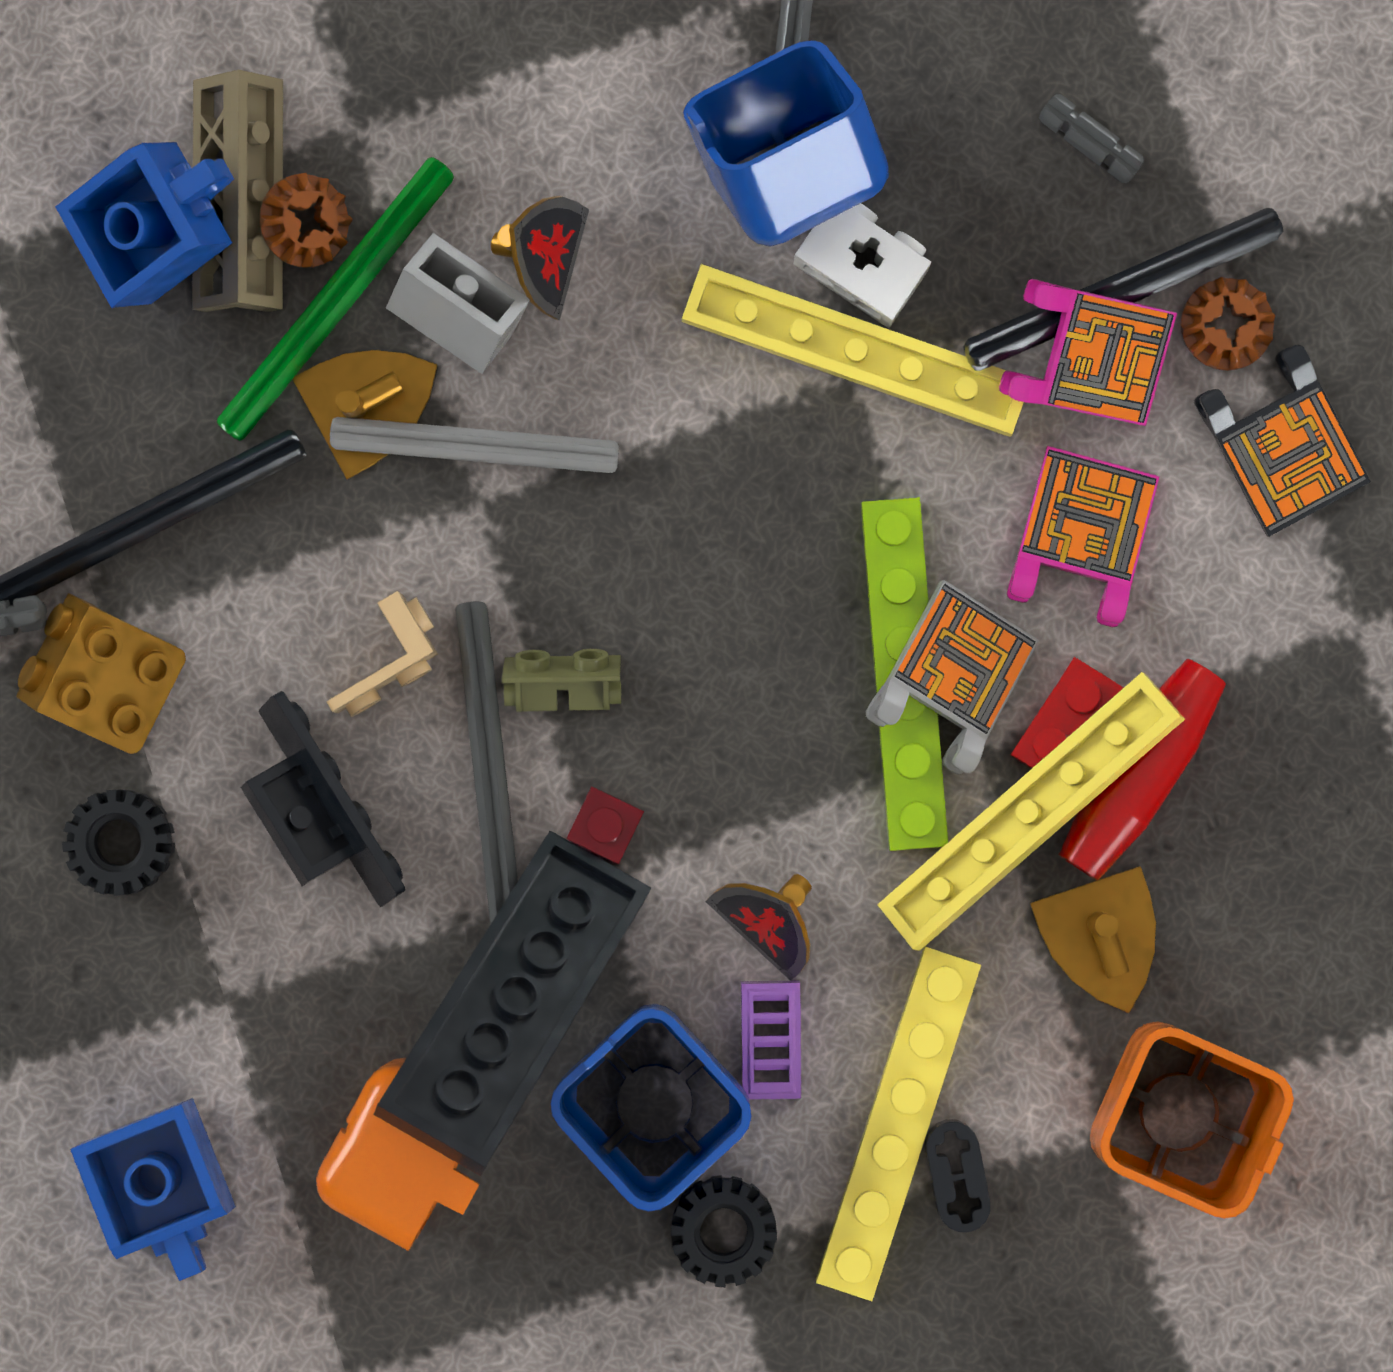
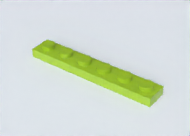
M920 497L861 503L876 694L889 677L929 602ZM908 696L906 706L898 722L894 725L879 726L889 851L943 847L948 843L938 713Z

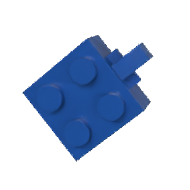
M176 142L141 143L121 154L56 205L55 208L110 307L148 305L155 302L232 244L210 200L234 180V177L224 159L218 158L215 161L204 159L191 168Z
M193 1098L84 1141L70 1149L108 1247L116 1259L151 1245L156 1257L165 1253L168 1254L179 1281L206 1270V1264L197 1240L207 1236L204 1223L227 1215L236 1206Z

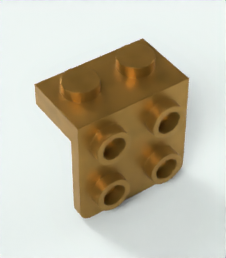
M68 593L63 604L59 603L49 614L44 628V633L47 636L37 656L30 657L24 664L18 678V687L20 689L16 697L45 716L130 754L137 753L143 747L185 664V653L182 649Z

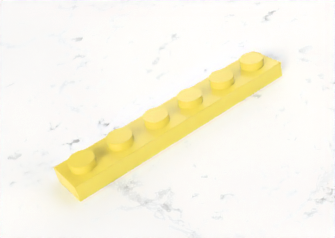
M703 264L700 265L682 316L683 323L1011 437L1024 403L1014 400L1009 395L999 391L1001 378L1006 370L990 366L981 371H975L969 364L966 356Z
M1141 672L878 903V907L913 950L920 951L1183 722L1185 718L1148 675Z
M926 946L923 948L820 1264L816 1283L873 1301L981 968L980 964Z

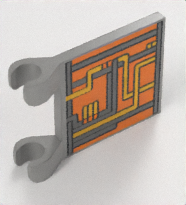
M942 580L935 589L889 677L866 710V717L881 727L894 725L898 722L904 711L908 696H911L962 728V731L946 751L942 763L945 768L955 774L971 773L979 764L986 740L1039 640L947 581Z

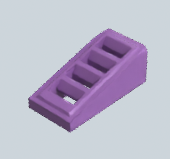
M741 981L743 1089L749 1099H801L800 981ZM753 1001H788V1012H754ZM754 1024H788V1035H754ZM754 1047H788V1058H754ZM754 1070H789V1081L754 1082Z

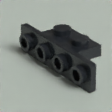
M283 691L271 696L259 709V713L287 759L246 781L240 788L301 886L308 884L350 859L380 907L386 905L406 891L401 881L403 875L397 860L390 852L382 850L371 833L372 824L367 812L360 803L350 799L340 783L341 774L336 762L327 752L319 749L309 733L310 724L303 709L296 702H290Z

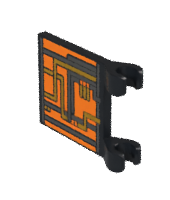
M1294 345L1280 351L1275 359L1294 391L1243 419L1235 422L1229 404L1219 389L1208 390L1197 396L1194 400L1199 414L1213 434L1267 537L1371 482L1316 377L1312 362L1305 348L1301 345Z

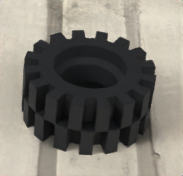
M106 790V792L91 795L87 798L88 801L86 803L78 804L72 811L75 814L72 821L66 822L64 832H68L67 842H62L63 852H68L70 861L66 862L69 870L75 871L78 874L79 878L77 880L82 885L94 888V892L103 895L113 894L117 896L140 892L142 889L152 886L159 881L158 877L162 872H166L171 864L168 862L170 854L175 852V843H172L171 833H175L172 823H168L165 817L167 813L162 806H157L149 796L130 790ZM116 819H123L132 823L139 831L141 837V848L138 855L133 861L122 866L106 861L98 849L100 831L107 823Z
M722 1175L712 1176V1179L704 1182L701 1180L694 1184L691 1190L682 1195L676 1209H674L671 1221L672 1248L675 1256H678L682 1268L687 1273L690 1271L694 1274L696 1280L704 1284L706 1281L715 1283V1287L726 1288V1284L735 1283L736 1286L744 1284L750 1276L754 1275L756 1277L763 1271L762 1267L767 1261L770 1262L773 1256L774 1245L777 1243V1228L772 1207L768 1199L760 1193L756 1186L752 1183L749 1185L743 1182L742 1178L732 1176V1178H722ZM727 1208L734 1210L742 1216L746 1223V1238L743 1244L735 1251L718 1253L708 1248L702 1240L700 1234L701 1224L704 1218L716 1209Z

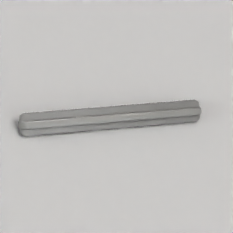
M346 417L333 418L330 427V444L336 450L613 473L618 466L619 446L617 442L612 440Z

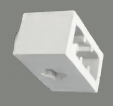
M860 203L812 228L795 253L793 265L887 328H890L928 272L931 261L923 256L926 249L922 244L901 231H897L895 236H892L875 224L878 219L877 215ZM867 247L876 251L874 262L879 266L878 268L872 264H867L863 270L854 266L856 254L852 249L859 253H863Z

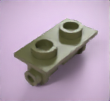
M583 649L575 652L573 656H550L548 652L542 650H525L517 653L515 657H505L502 674L504 705L516 706V712L557 711V690H568L569 710H610V704L622 703L620 681L621 655H608V652L601 649Z

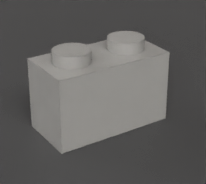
M432 233L402 270L386 309L483 374L511 338L530 299L435 233Z

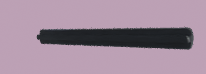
M1265 208L1080 289V291L1135 303L1278 240L1284 232L1283 225L1273 208ZM1037 308L969 338L963 346L969 364L975 371H981L1055 338L1062 312Z
M286 430L0 576V601L9 600L10 605H13L14 599L37 595L303 460L306 452L300 438L293 430Z

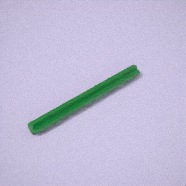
M430 157L424 162L217 418V424L221 429L236 440L241 441L245 439L452 183L454 175L445 164L434 157Z

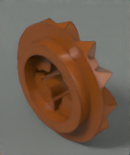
M307 173L291 175L278 181L266 194L260 210V228L267 246L279 259L296 267L309 268L332 261L338 252L348 244L346 237L349 225L353 219L347 212L345 205L346 196L339 193L330 184L329 179ZM316 203L314 219L325 230H309L302 237H299L301 234L299 231L301 221L290 210H307L312 204Z
M1220 277L1200 286L1189 297L1182 312L1181 332L1188 350L1201 363L1218 370H1237L1252 364L1266 351L1273 340L1275 314L1272 312L1266 299V293L1250 285L1246 279ZM1224 300H1226L1227 308L1231 309L1233 316H1242L1243 319L1251 318L1252 320L1235 331L1234 347H1232L1231 338H1227V333L1224 329L1215 330V327L1205 328V325L1211 324L1222 316L1223 307L1225 306Z

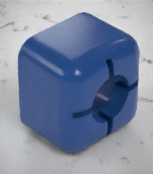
M804 41L789 46L709 87L691 98L683 111L685 121L712 185L747 236L757 244L771 247L789 241L874 197L883 189L889 177L888 162L861 89L829 48L818 41ZM818 121H826L789 141L785 139ZM773 144L776 146L750 161L736 164Z
M658 1004L643 1005L622 1021L562 1077L553 1092L550 1103L552 1116L558 1126L630 1204L637 1209L645 1211L661 1210L672 1203L743 1137L749 1129L752 1117L749 1097L743 1087L673 1011L666 1006ZM645 1023H662L694 1059L680 1072H677L672 1067L657 1063L642 1065L633 1071L616 1050ZM610 1050L632 1073L643 1067L660 1066L671 1069L679 1075L698 1058L703 1065L686 1079L687 1086L691 1091L687 1081L703 1068L729 1096V1113L699 1141L685 1128L690 1118L684 1125V1130L700 1147L695 1153L677 1133L668 1138L651 1140L638 1137L632 1131L608 1152L603 1145L623 1127L624 1123L618 1113V1118L622 1125L608 1137L576 1102L577 1086L605 1060L618 1071L625 1081L626 1077L605 1056ZM629 1134L639 1140L651 1143L668 1141L677 1136L687 1147L688 1151L661 1176L656 1177L643 1176L617 1146Z

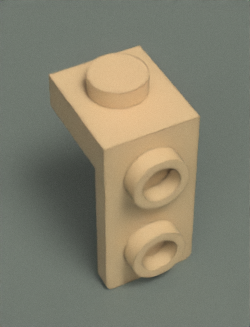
M396 591L378 602L379 607L407 654L329 699L327 704L332 712L340 713L347 709L350 716L353 717L378 703L381 697L377 690L397 679L401 687H404L432 670L427 661L438 655L425 632L432 629L434 625L417 597L407 602L403 594Z

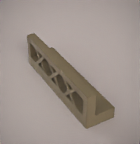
M238 69L193 80V167L204 159L214 160L221 149L223 159L234 180L210 200L216 213L219 207L223 210V226L232 244L192 273V310L209 312L234 307L265 312L282 310L283 261L270 250L263 238L260 228V210L268 191L278 181L283 179V79ZM223 91V110L216 120L214 118V93ZM220 265L223 268V293L213 295V275Z

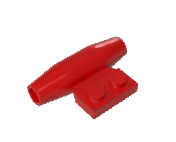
M1074 657L1014 748L1011 756L1032 769L1124 687ZM1186 659L1159 688L1160 691L1185 720L1076 814L1059 852L1061 858L1098 881L1143 833L1198 750L1226 686L1224 680L1197 662Z

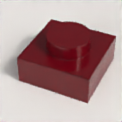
M591 786L566 839L620 864L645 811Z

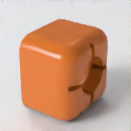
M1158 1021L1146 1023L1136 1029L1126 1046L1092 1124L1090 1133L1091 1147L1103 1163L1128 1179L1209 1215L1224 1219L1236 1217L1247 1210L1254 1199L1264 1173L1271 1175L1284 1143L1279 1139L1292 1111L1294 1102L1292 1088L1283 1076L1265 1066L1170 1024ZM1159 1039L1194 1054L1195 1058L1188 1074L1179 1072L1164 1074L1152 1081L1145 1092L1149 1093L1155 1084L1166 1077L1181 1074L1192 1076L1205 1050L1209 1053L1197 1076L1198 1080L1201 1081L1209 1063L1212 1062L1248 1078L1254 1091V1096L1237 1132L1244 1135L1241 1143L1238 1144L1232 1141L1233 1144L1217 1180L1205 1185H1200L1166 1170L1164 1166L1170 1150L1178 1152L1195 1150L1208 1142L1214 1132L1208 1131L1204 1139L1191 1147L1180 1149L1167 1147L1156 1175L1152 1174V1170L1161 1148L1160 1144L1157 1143L1149 1162L1110 1144L1113 1132L1133 1087H1135L1134 1084L1147 1054L1154 1042ZM1206 1085L1214 1101L1215 1115L1213 1121L1219 1124L1220 1113L1217 1098L1210 1087ZM1141 1101L1139 1106L1141 1125L1145 1129L1148 1136L1152 1139L1149 1132L1145 1128L1143 1118L1144 1102Z
M399 1058L384 1064L365 1083L346 1118L347 1128L340 1129L319 1167L316 1186L322 1201L331 1209L409 1251L420 1235L437 1202L463 1215L480 1184L456 1169L458 1166L457 1162L374 1115L377 1104L406 1060V1058Z

